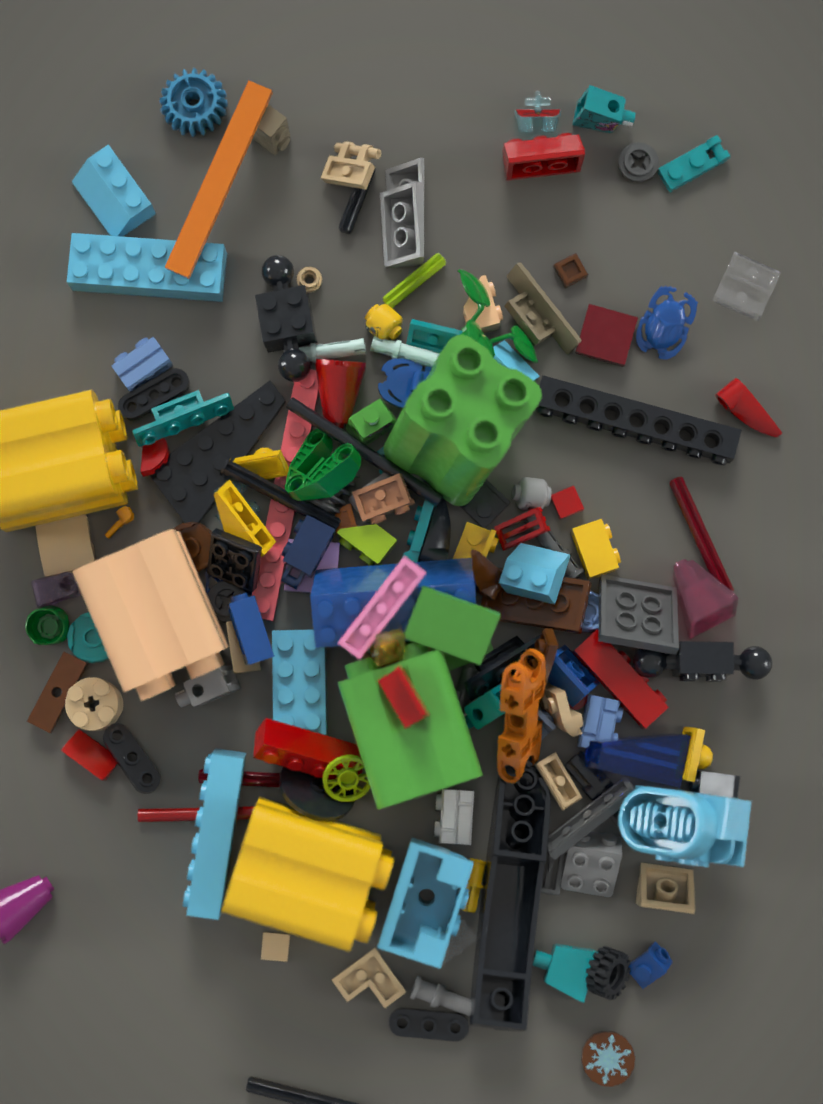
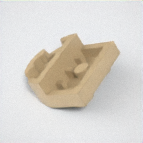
M547 684L545 686V695L540 702L542 709L554 719L553 723L558 729L572 737L582 735L580 727L583 726L582 714L569 708L564 690Z

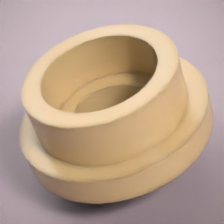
M313 267L303 268L297 275L298 286L305 285L308 292L318 290L322 284L321 273ZM307 277H313L314 282L311 284H307L305 282V279Z

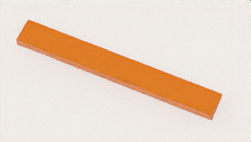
M248 80L165 265L167 270L190 279L273 94L271 89Z

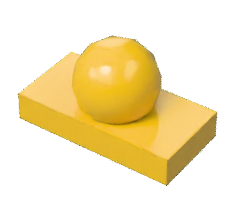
M263 447L258 449L253 455L238 457L233 461L266 480L287 476L289 470L281 449L273 451L270 448Z
M683 727L674 778L695 782L697 770L706 769L711 765L713 753L708 746L703 744L705 730Z

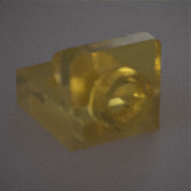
M396 629L375 635V643L367 651L377 666L403 660L405 634L401 629Z

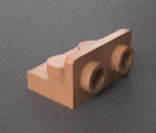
M401 473L352 492L362 521H371V524L385 521V516L393 512L395 515L410 511L409 506L415 504L414 499L410 498Z

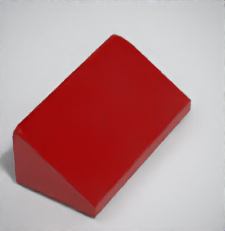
M80 729L61 749L63 753L102 781H106L118 765L108 749Z

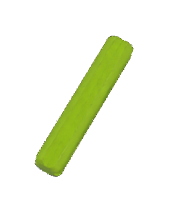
M436 253L383 297L384 304H388L391 308L395 307L445 266L446 261L440 253Z

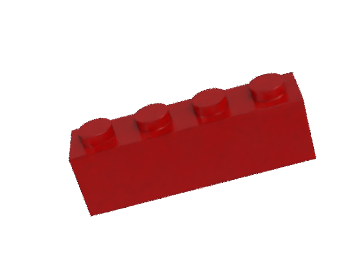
M594 631L572 653L594 675L615 700L620 701V706L641 729H646L669 708L665 704L667 701L666 697L658 689L652 690L647 684L649 679L641 676L630 666L632 661L622 650L618 652L611 643L598 641L599 631Z
M269 718L264 719L255 733L253 758L268 764L283 766L293 771L311 774L317 778H323L324 770L328 764L340 756L355 755L361 757L357 744ZM350 761L348 767L354 768L357 762ZM340 763L335 768L340 771L344 766ZM362 769L357 771L358 775H361ZM328 775V780L337 779V775Z

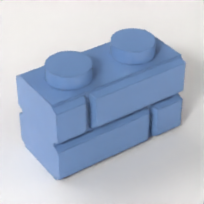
M154 337L150 339L143 338L135 345L136 349L129 354L127 352L121 353L114 359L115 363L111 365L129 392L158 377L173 366Z
M587 695L582 718L583 726L580 728L582 735H579L577 747L604 753H610L611 748H616L618 733H614L616 722H621L623 708L619 707L620 701Z

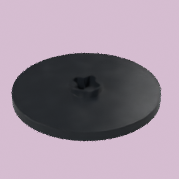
M283 767L280 773L279 787L283 797L292 808L304 816L320 821L337 820L348 814L355 801L341 802L330 797L325 791L323 778H317L300 771H293L286 767ZM337 784L331 790L336 793L341 787ZM353 789L345 790L346 796L353 795L354 791Z

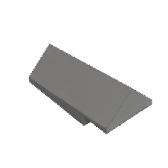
M418 158L385 170L387 191L380 193L384 265L386 268L422 266L424 264V158Z

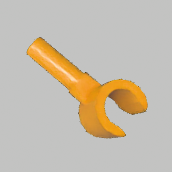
M124 506L116 511L120 519L104 534L108 539L120 527L134 520V513L130 507Z

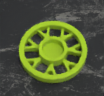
M344 755L328 764L323 773V785L330 797L341 802H350L363 797L369 791L370 784L368 779L365 778L367 774L358 775L357 773L358 770L364 768L361 757ZM350 761L357 762L354 768L348 767ZM342 763L344 768L340 771L337 770L335 766ZM329 774L337 775V779L327 780ZM359 780L366 782L363 788L357 786ZM339 784L341 788L334 793L331 789ZM353 789L354 794L346 796L345 790Z

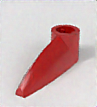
M734 378L715 394L718 402L747 426L773 437H778L782 434L769 414L739 379Z

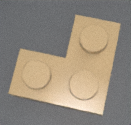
M376 947L332 979L347 1002L367 987L371 988L384 1008L406 993L405 988Z

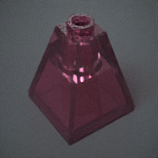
M683 559L673 566V577L687 635L690 639L736 616L737 595L694 560L687 561V559Z

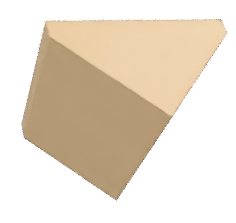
M641 863L636 904L641 907L694 914L693 870Z

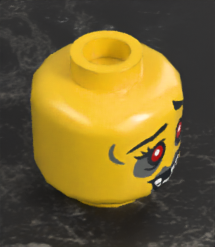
M388 304L374 305L365 316L366 329L379 339L395 340L402 333L401 325L403 318Z

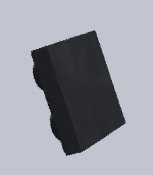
M215 528L211 533L207 574L253 592L257 588L262 547Z

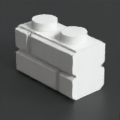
M442 789V794L436 795V810H441L440 821H435L434 837H439V843L471 845L474 791Z

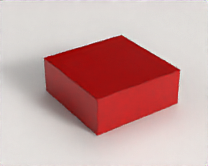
M574 485L551 495V501L560 520L584 510Z

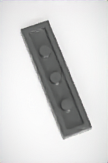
M626 776L549 835L547 846L549 855L554 860L616 813L625 798L632 791L636 790L632 782Z

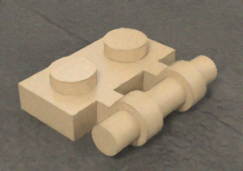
M348 141L336 143L334 150L336 153H339L338 157L329 155L321 179L325 183L367 190L375 166L368 161L372 158L379 159L381 157V150L374 148L372 145L363 144L362 146H357L353 142ZM357 156V159H350V157Z

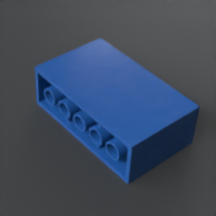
M471 558L414 562L426 571L425 576L373 643L411 641L403 638L422 586L476 604ZM398 563L316 570L310 595L315 648L341 646L338 644L339 640Z

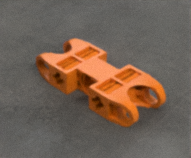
M536 649L526 650L521 655L518 663L514 662L504 670L502 677L500 711L505 712L504 732L498 737L497 770L499 776L508 783H516L522 777L526 762L530 756H532V761L530 762L533 765L540 756L543 722L538 720L539 700L545 695L546 661L543 654ZM528 655H532L537 659L538 667H532L528 664ZM512 669H515L516 672H515V674L512 676V675H511V670H512ZM506 765H510L515 769V777L510 776L506 772Z

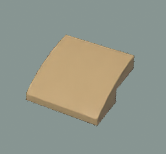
M86 514L35 526L46 579L70 574L72 571L96 561L94 545L91 541L89 520Z

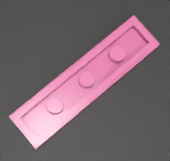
M404 556L342 636L338 644L360 660L425 576L426 571Z

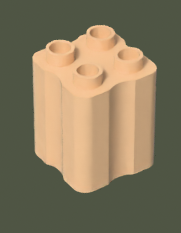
M175 529L167 530L72 571L123 692L136 688L140 700L143 701L176 686L171 672L186 666L192 680L225 665L219 651L230 646L180 531Z

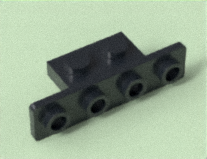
M541 634L526 644L518 636H515L486 654L481 665L474 663L479 673L464 682L469 699L474 700L501 683L504 670L510 664L518 663L521 655L526 650L535 649V641L540 639ZM528 655V664L529 661L534 658V656ZM515 669L511 670V675L515 674Z

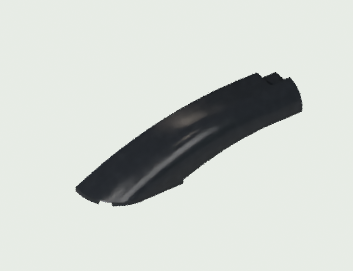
M529 760L526 762L522 777L516 783H508L498 774L486 855L487 863L484 870V888H482L471 989L470 1025L495 1028L494 1030H527L533 952L541 887L547 858L551 809L548 786ZM506 765V772L510 776L515 777V769L510 765Z

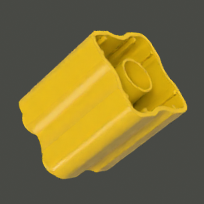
M91 389L0 410L1 530L7 533L128 504L127 492L138 490V482L131 459L126 460L123 451L117 450L116 442L127 440V431L120 410L115 411L111 399L99 401L96 393Z
M259 797L221 912L350 952L354 940L364 943L369 941L377 911H375L376 902L368 900L367 896L371 886L381 890L385 889L394 860L391 857L392 850L382 848L381 834L336 820H315L302 815L291 806Z

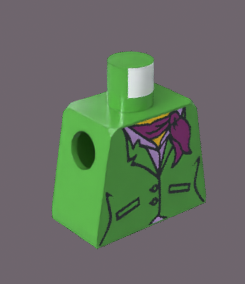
M378 399L352 415L348 419L345 429L347 433L368 445L392 430L397 419L386 402Z

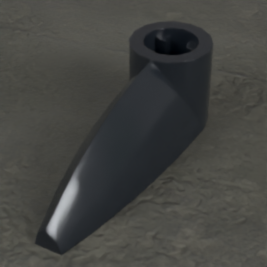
M444 498L437 507H434L418 562L447 560L451 524Z

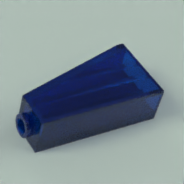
M670 733L591 740L585 752V767L681 788L690 736Z

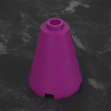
M37 875L0 889V939L4 945L10 942L53 898L50 892L55 889L47 877L41 879Z

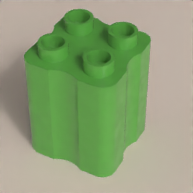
M466 335L454 336L437 357L426 380L417 385L405 403L384 444V455L388 460L409 474L423 478L430 484L432 489L443 495V498L449 503L456 506L466 505L472 500L500 462L515 436L539 404L542 397L541 389L535 381L519 370L507 368L498 363L491 356L487 348Z
M417 642L397 648L396 651L400 662L382 668L380 660L376 659V656L346 665L345 669L348 679L338 683L377 809L483 776L445 655L440 650L432 652L431 647ZM398 666L404 668L430 713L429 716L407 729L403 726L378 682L379 679L393 672Z

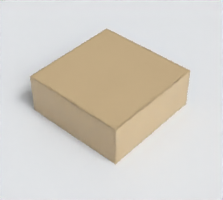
M264 931L261 959L287 962L290 934Z

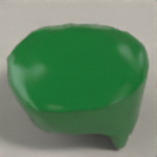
M45 606L32 611L25 623L28 637L37 645H55L64 642L67 639L70 627L67 613L57 606Z

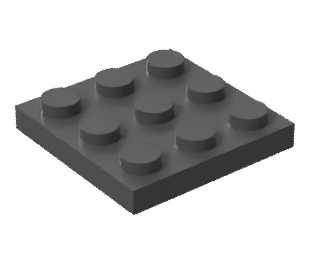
M601 574L599 579L598 641L676 655L679 649L677 588Z

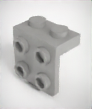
M591 831L569 848L563 869L561 888L568 891L611 897L614 892L622 857V837L612 833Z

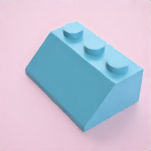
M109 145L89 157L72 180L73 185L110 236L123 237L156 214L151 202Z

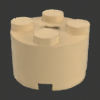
M90 677L78 681L69 688L65 709L69 719L75 726L84 730L103 731L114 724L121 716L123 698L120 691L112 683ZM93 699L99 701V705L95 706V710L90 708Z

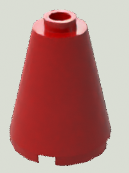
M316 359L315 368L323 417L339 428H344V423H347L348 419L352 416L366 370V363Z

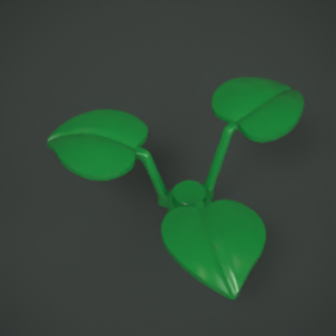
M459 269L457 272L460 273L467 295L478 304V310L466 322V326L462 328L463 333L460 335H466L487 348L492 357H495L493 343L511 339L520 354L528 360L537 363L538 360L533 343L520 327L513 326L511 327L512 333H507L490 340L484 335L482 329L475 321L484 310V306H490L488 292L481 281L473 274Z

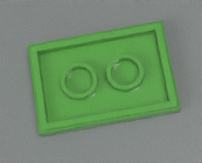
M422 586L403 638L481 665L500 618V613Z

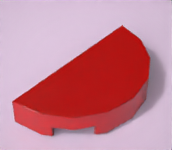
M164 438L157 440L151 445L143 446L141 474L143 477L153 475L156 469L160 468L163 463L164 465L167 463L170 453Z

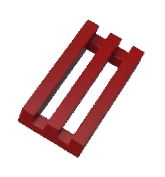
M536 507L494 527L503 551L551 531L545 523L547 520L541 513L543 512L541 507ZM534 515L536 516V520L503 534V529ZM534 526H540V529H537L529 534L517 538L509 543L506 542V539L512 536H515Z

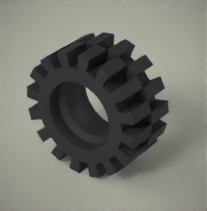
M603 946V948L600 947L598 949V953L595 952L593 954L594 960H590L588 963L591 966L590 969L586 970V973L589 974L585 978V982L588 983L586 987L593 994L608 1000H614L616 996L621 995V989L624 990L626 987L624 983L629 980L627 973L631 971V968L628 967L631 962L628 960L629 956L626 953Z

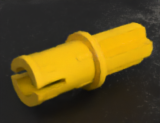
M470 858V861L474 863L466 889L469 890V896L463 911L475 913L480 889L484 888L481 884L487 862Z

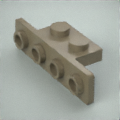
M521 262L517 263L509 272L507 278L519 292V295L509 300L504 307L534 345L553 336L566 354L571 353L580 344V337L537 284L530 272L526 270Z

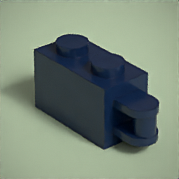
M309 515L306 516L305 520L300 519L294 529V533L297 535L292 543L287 542L281 554L284 557L283 563L287 565V568L280 582L296 590L299 588L305 575L310 578L313 577L336 534L334 528ZM292 569L301 572L298 578L290 575Z

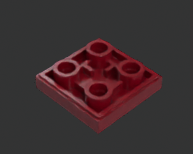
M589 304L580 333L581 342L577 345L575 354L624 367L638 317Z

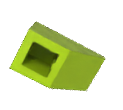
M377 524L342 528L337 532L338 537L341 538L338 542L349 551L353 548L361 554L359 558L368 566L373 564L381 565L397 544V539Z

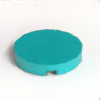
M90 612L80 615L69 627L67 640L70 650L78 659L84 662L94 664L106 661L109 657Z

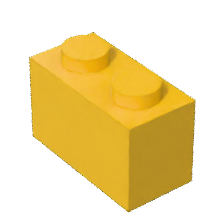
M602 519L572 528L570 533L581 565L585 569L584 573L587 580L601 576V574L604 575L616 571L619 568L618 563H621L617 548L612 549L609 540L612 538V533L608 524H604Z

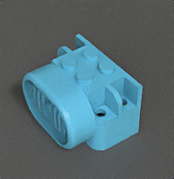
M635 785L636 790L632 791L623 801L619 811L618 825L624 841L632 849L656 855L655 860L679 862V864L709 867V862L744 867L751 801Z
M412 837L377 948L441 968L451 935L456 936L459 929L461 915H458L459 908L465 909L468 900L469 890L466 889L474 862L467 860L461 854L450 851V849ZM423 889H430L434 892L435 896L433 899L426 901L420 897L419 893Z

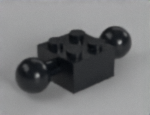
M274 255L269 257L262 266V277L268 285L273 287V291L255 295L261 334L268 353L284 350L278 361V370L281 376L290 382H298L307 377L311 368L309 357L306 353L299 350V347L310 345V343H318L310 297L305 285L288 288V284L294 276L293 264L282 255Z
M680 641L676 655L639 648L634 654L633 665L635 670L646 678H655L661 675L665 669H672V676L680 677V681L692 682L700 680V677H706V682H722V680H726L727 676L733 675L734 671H741L745 677L752 680L762 679L772 669V658L767 650L758 646L748 647L740 655H734V642Z

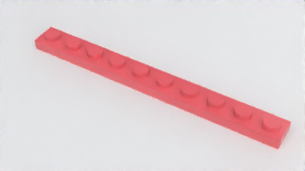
M310 369L306 378L294 382L291 398L294 397L315 411L319 387L316 370ZM288 410L281 451L288 467L312 430L310 423ZM287 476L275 478L274 484L285 489ZM273 499L270 501L265 527L276 540V543L260 559L257 588L252 592V596L255 595L262 620L272 622L275 619L282 583L280 581L285 568L283 563L284 557L281 554L288 539L291 537L295 517L294 510Z

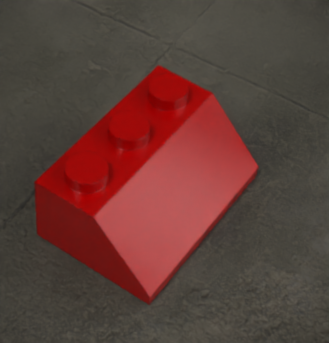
M562 133L552 138L537 136L532 140L525 141L518 138L511 139L503 144L502 152L506 181L581 172L585 157V149L579 134L572 135L571 133Z

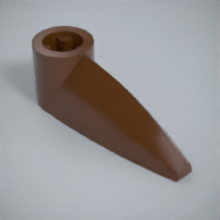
M472 548V569L477 584L475 591L485 598L495 601L502 589L499 584L502 572L484 555Z

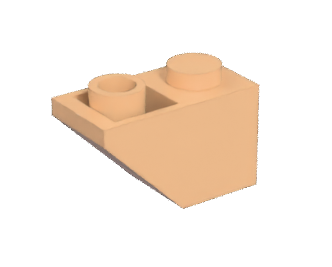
M483 275L479 280L488 292L490 306H484V310L475 322L480 326L483 333L499 329L503 315L500 306H495L493 297L496 296L494 285L492 282L487 281L486 275ZM470 297L463 307L465 323L478 310V304L471 300Z

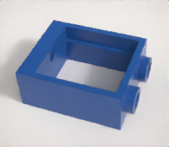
M247 593L232 597V603H229L227 608L245 664L250 665L274 657L255 595L248 597Z

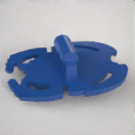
M659 287L652 296L648 306L653 309V312L649 310L645 312L639 321L636 331V341L639 348L643 352H647L648 349L652 348L657 349L659 359H670L676 356L682 349L689 332V327L684 326L685 322L691 325L697 312L698 301L688 292L684 293V297L688 300L679 302L674 300L669 292L677 291L676 287ZM660 296H668L664 302L659 305L656 304ZM685 303L690 306V314L688 317L685 316L684 312ZM644 323H645V335L647 336V341H644V338H643V335H642V327H643V324H644ZM679 339H681V342L675 348L667 351V348L673 346L676 342H678Z
M398 358L387 361L381 369L387 375V379L383 383L378 384V391L381 397L389 404L403 408L417 385L426 380L432 367L425 366L424 371H421L423 366L412 360ZM400 364H407V365H409V366H401V367H399V368L393 370V367L396 366V365H400ZM388 390H390V392L392 393V395H393L396 399L400 400L401 403L398 402V401H396L393 397H391L390 394L388 393Z

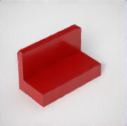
M402 666L396 667L393 672L378 680L405 729L430 715Z

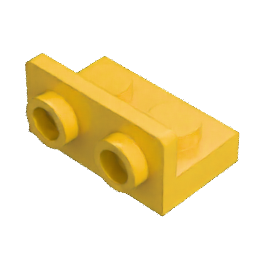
M467 522L453 559L471 558L472 548L479 551L485 557H487L488 552L494 553L499 540L494 537L496 530L491 529L490 531Z

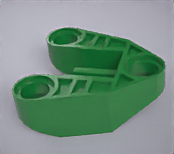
M319 429L311 431L289 466L285 490L297 501L332 497L355 478L361 465L359 452L352 444L346 443L338 447L331 455L333 448L332 438Z

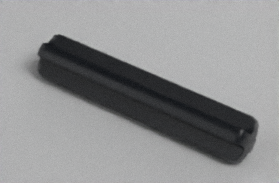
M375 169L367 190L353 188L339 224L341 232L345 234L352 233L376 171Z

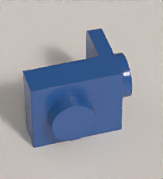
M654 942L646 952L633 960L628 966L631 968L630 975L644 989L668 971L672 960L669 953L663 947H660L657 942Z

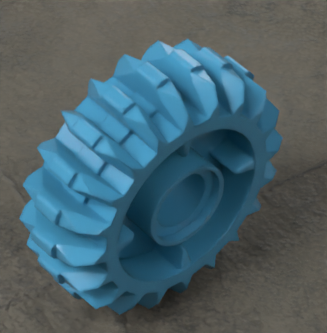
M194 67L191 74H188L183 69V76L179 77V75L174 73L175 81L167 80L166 85L168 88H162L161 93L164 97H161L159 100L163 106L160 110L162 115H166V123H172L173 130L176 131L180 128V132L183 135L190 130V134L193 137L196 131H200L201 135L204 136V129L208 128L213 131V123L220 125L221 118L219 116L226 115L224 108L228 106V102L224 98H226L227 94L222 89V83L216 81L213 74L207 77V72L204 69L198 74ZM193 99L199 100V103L194 106L188 105Z

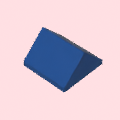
M566 644L557 650L548 681L551 685L566 692L567 701L573 708L600 682L572 653Z

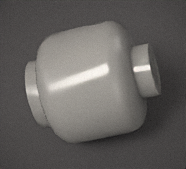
M523 477L518 485L514 484L512 499L516 500V505L521 510L530 511L536 507H541L543 510L545 506L548 507L550 504L551 487L547 485L544 479Z

